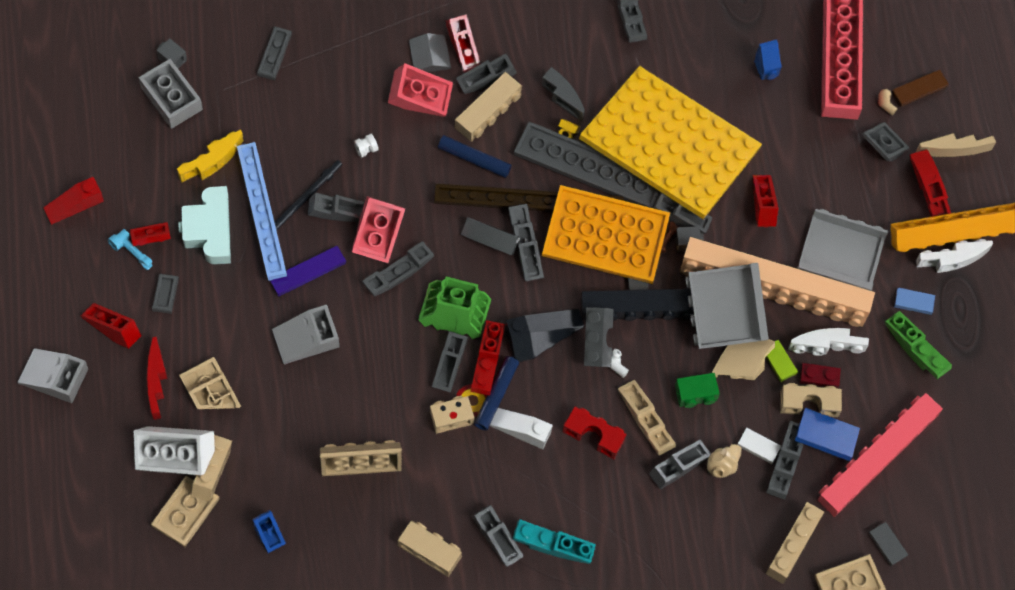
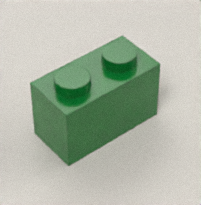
M715 373L678 378L675 383L679 407L691 408L701 403L710 405L715 403L720 395Z

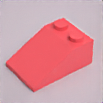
M404 63L395 69L388 103L405 110L445 117L453 82Z
M367 196L360 216L352 252L388 263L405 208Z

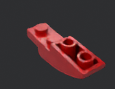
M928 149L910 154L920 190H923L931 217L951 214L946 189Z
M486 321L471 392L490 396L505 324Z

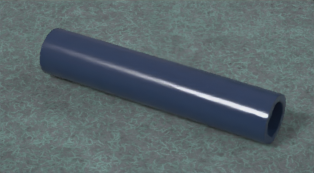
M445 135L442 136L438 145V149L504 178H507L512 167L511 164Z
M510 356L505 357L492 384L490 396H486L474 421V426L484 431L488 430L519 365L517 359Z

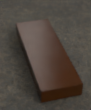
M937 70L893 89L892 94L900 107L947 88L949 83L941 70Z

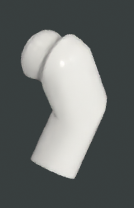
M614 349L612 350L610 368L624 378L629 370L621 365V351Z

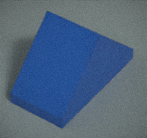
M271 510L252 519L254 529L268 553L286 544Z

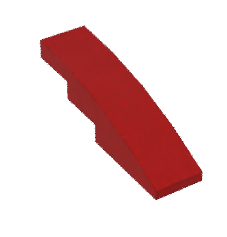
M153 337L148 357L147 383L153 420L161 418L157 400L164 399L160 380L167 379L157 337Z

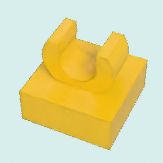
M561 119L558 126L562 129L558 133L563 135V132L567 131L568 137L572 139L573 133L578 134L581 127L566 119Z

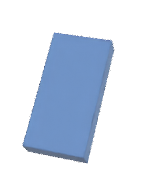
M897 288L894 307L932 315L935 295Z

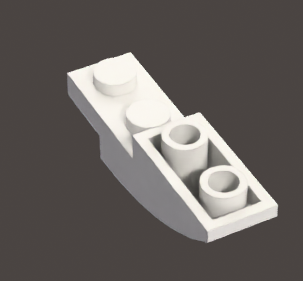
M985 239L975 242L959 241L955 243L952 250L943 249L939 252L923 251L917 257L916 264L917 267L936 266L937 273L956 270L983 257L990 250L993 241H986Z
M846 328L820 329L807 332L792 339L788 350L799 354L808 352L816 356L826 355L829 348H832L834 351L850 350L853 353H862L868 347L869 338L850 336V329Z

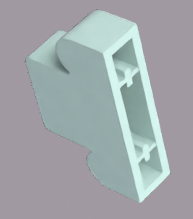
M227 186L209 187L202 192L203 205L182 207V222H179V233H182L185 248L203 247L205 259L208 263L229 264L231 263Z

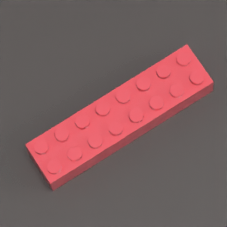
M823 0L821 117L858 120L862 111L863 0Z

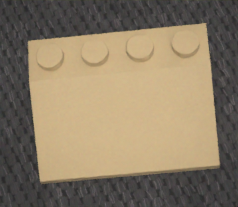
M388 440L379 444L366 442L364 445L347 443L344 446L328 444L320 447L322 476L401 471L402 452L400 442Z

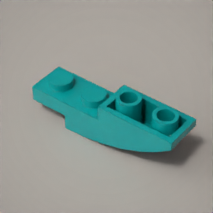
M518 520L512 539L529 545L530 549L545 554L588 564L592 561L596 546L594 543L561 531L556 533L523 520Z

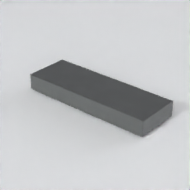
M274 26L257 76L275 81L291 39L292 31Z

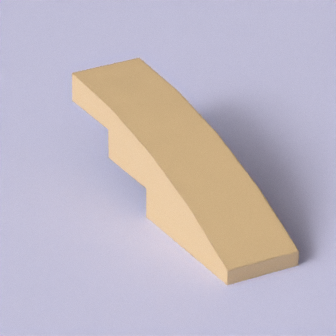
M953 133L920 143L916 152L928 149L930 155L934 157L974 155L991 151L996 141L993 136L976 141L974 135L956 140Z
M633 380L619 387L618 391L656 453L660 456L675 448L676 444L666 431L665 424L657 415L654 405L637 382Z

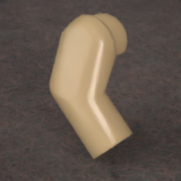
M883 89L878 95L879 106L890 115H893L897 108L890 103L891 92L888 89Z

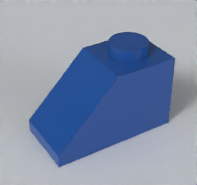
M777 40L759 44L754 63L761 80H771L779 76L781 60Z

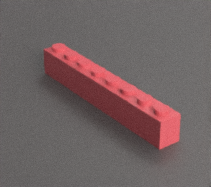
M927 393L922 397L918 395L910 403L912 407L909 410L903 409L898 415L899 419L896 422L892 420L885 427L886 432L883 435L879 433L871 441L874 443L869 448L865 446L859 453L860 457L856 461L852 459L845 466L847 470L843 474L839 472L832 479L834 482L830 486L826 484L820 490V497L817 501L834 517L941 413L943 408Z

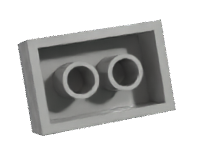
M171 59L139 77L141 89L171 129L203 110L200 97Z

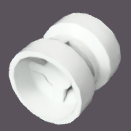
M372 134L366 135L364 139L354 140V146L361 158L369 152L374 153L378 151L377 142Z

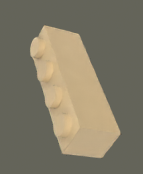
M505 72L455 119V129L470 141L479 138L488 125L494 124L498 115L504 114L512 102L519 100L522 95V85Z
M808 502L805 504L766 572L768 576L784 584L824 511Z

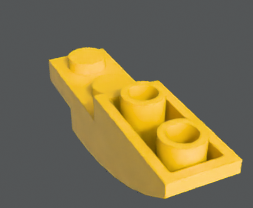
M242 131L230 132L226 137L212 141L207 146V154H201L195 160L181 164L177 168L180 181L184 182L198 174L204 180L220 170L238 151L237 146L243 143Z

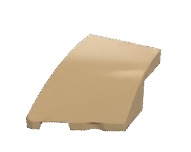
M769 339L728 345L712 373H715L716 377L718 375H730L731 379L755 380L764 371L765 357L775 348V341Z
M215 357L179 375L197 409L241 407Z

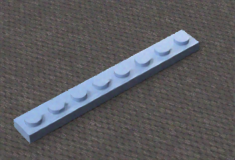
M256 143L237 146L268 281L286 277L287 273Z

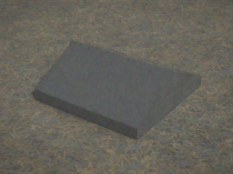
M426 33L409 40L413 67L425 72L451 69L445 35Z
M885 122L862 134L886 161L893 162L909 149L905 142Z

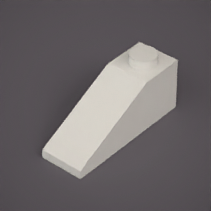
M500 408L497 409L490 424L495 429L541 449H544L553 426L538 418Z

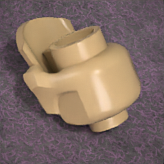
M731 444L730 447L716 449L708 457V472L719 478L734 474L738 468V461L742 450L741 446Z

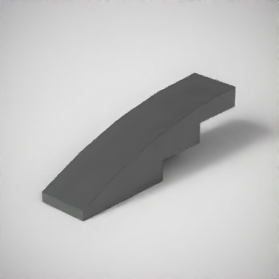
M617 0L629 43L647 40V33L643 25V16L638 6V0Z
M528 205L508 207L513 235L520 237L516 248L525 281L544 278Z
M793 421L789 422L766 492L784 500L786 499L803 448L802 443L795 441L799 424Z

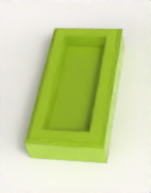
M775 341V348L765 358L779 381L782 382L796 375L798 371L780 341Z

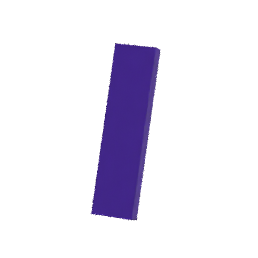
M335 246L286 270V277L269 281L279 297L346 264V260L338 246Z

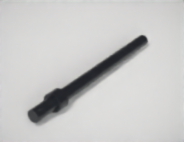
M339 160L329 169H325L321 173V177L274 222L276 231L326 181L329 182L334 177L333 174L343 165Z

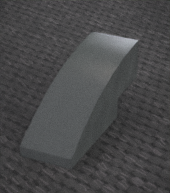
M504 54L491 62L489 60L483 62L456 79L464 94L491 86L505 72L513 76L517 74V71L508 55Z
M551 67L542 78V86L553 93L552 102L582 121L585 109L579 96L570 83Z
M662 192L658 195L653 206L654 209L670 212L669 222L673 221L681 227L699 226L700 233L706 234L713 218L708 214L704 219L700 218Z
M315 193L309 198L308 215L329 220L359 222L365 202L340 195L330 197Z
M467 217L461 235L510 255L514 254L520 238L470 217Z
M449 331L432 387L447 392L452 391L468 342L467 336Z
M698 440L671 455L668 460L655 466L649 475L661 490L703 463L711 453L703 442Z
M487 505L472 515L483 536L506 567L524 557L515 541L512 540L513 538L505 524L500 521L491 505Z

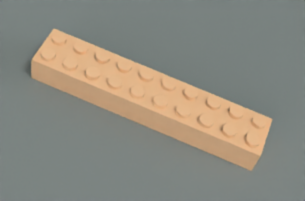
M693 237L689 239L680 272L686 276H689V272L758 263L763 299L775 300L776 303L782 305L788 304L798 310L805 309L818 316H828L834 321L848 322L851 326L863 327L870 313L875 295L873 291Z

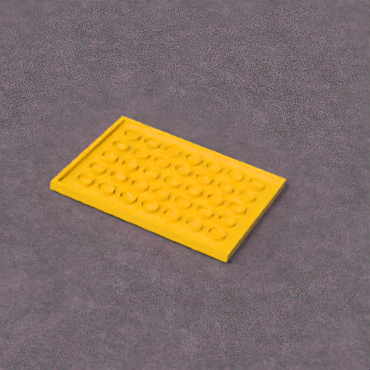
M641 66L629 77L579 137L580 140L702 219L707 216L762 145Z

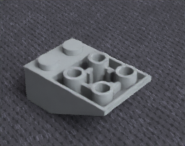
M327 305L308 310L272 329L283 364L339 348V338Z
M34 348L17 383L73 403L88 371L85 360L74 356Z

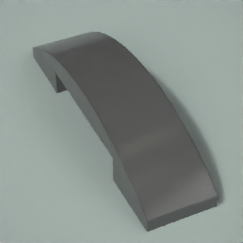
M422 241L408 250L407 255L383 271H376L364 279L362 283L373 296L380 295L420 270L434 257V254Z

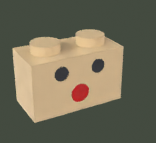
M457 396L447 402L437 401L430 406V414L436 434L474 424V415L468 396Z

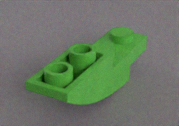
M900 311L885 321L886 326L897 342L923 371L927 369L938 379L952 368V364L925 340L926 335Z

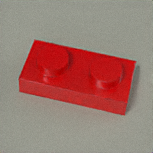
M168 222L130 229L133 246H142L148 243L171 239Z

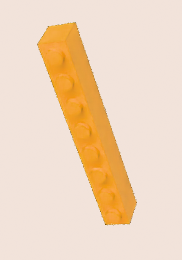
M1015 203L890 224L891 245L899 252H907L909 249H925L931 245L942 246L949 242L957 243L966 239L977 240L984 236L995 237L1001 233H1015Z

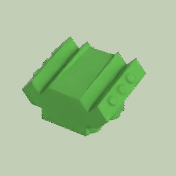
M446 276L443 281L435 280L429 283L419 321L424 327L433 325L437 331L441 329L460 335L468 334L472 339H475L482 334L491 298L486 292L478 289V284Z

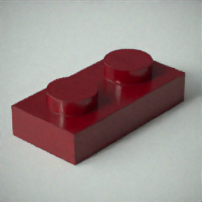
M802 363L800 384L822 387L834 386L838 389L841 368Z

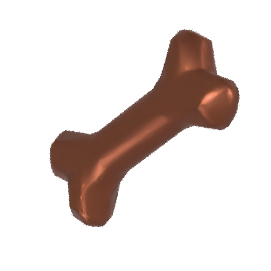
M673 221L668 223V231L665 233L660 254L666 253V245L678 228Z

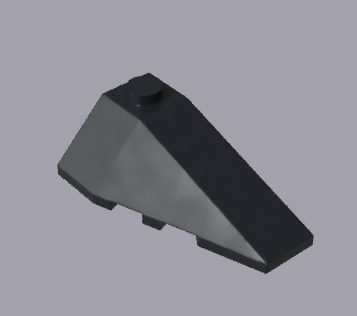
M579 309L525 315L506 320L505 325L513 356L519 362L535 359L548 348L554 347L556 343L584 328Z

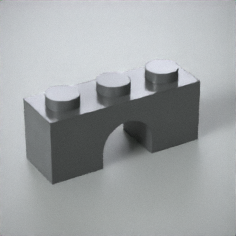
M586 308L584 366L611 367L612 348L607 345L606 335L608 329L613 328L614 309Z

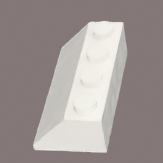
M150 426L134 430L135 470L204 475L215 451L214 431Z

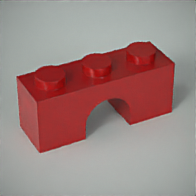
M574 407L562 431L578 441L587 432L596 433L601 440L597 451L613 460L617 456L627 435L621 428L613 427L607 424L603 418H596L590 415L586 409Z

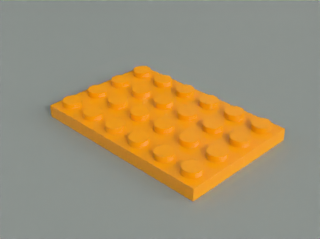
M560 185L542 256L653 284L670 212Z

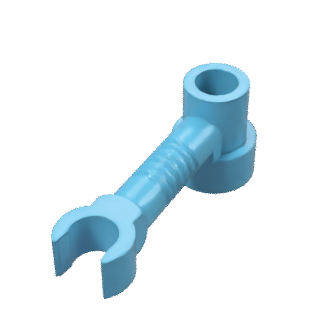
M125 229L107 239L115 251L122 247L128 249L146 270L153 266L151 264L153 261L129 241L131 236Z

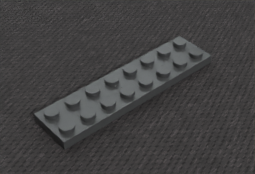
M528 122L514 151L515 156L613 196H622L623 200L630 203L653 208L660 194V191L591 146L532 122Z

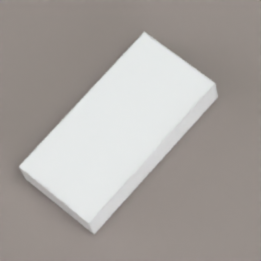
M746 428L738 443L742 449L770 464L773 463L781 448V445Z

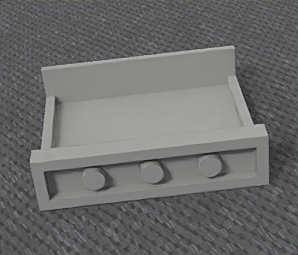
M815 209L797 269L872 291L873 280L888 231L880 226H871L860 220L848 219L844 215H835L824 209Z
M758 263L689 272V276L685 277L687 288H691L692 294L688 296L689 307L694 309V315H691L692 327L696 326L697 334H693L695 346L698 345L699 349L769 340Z

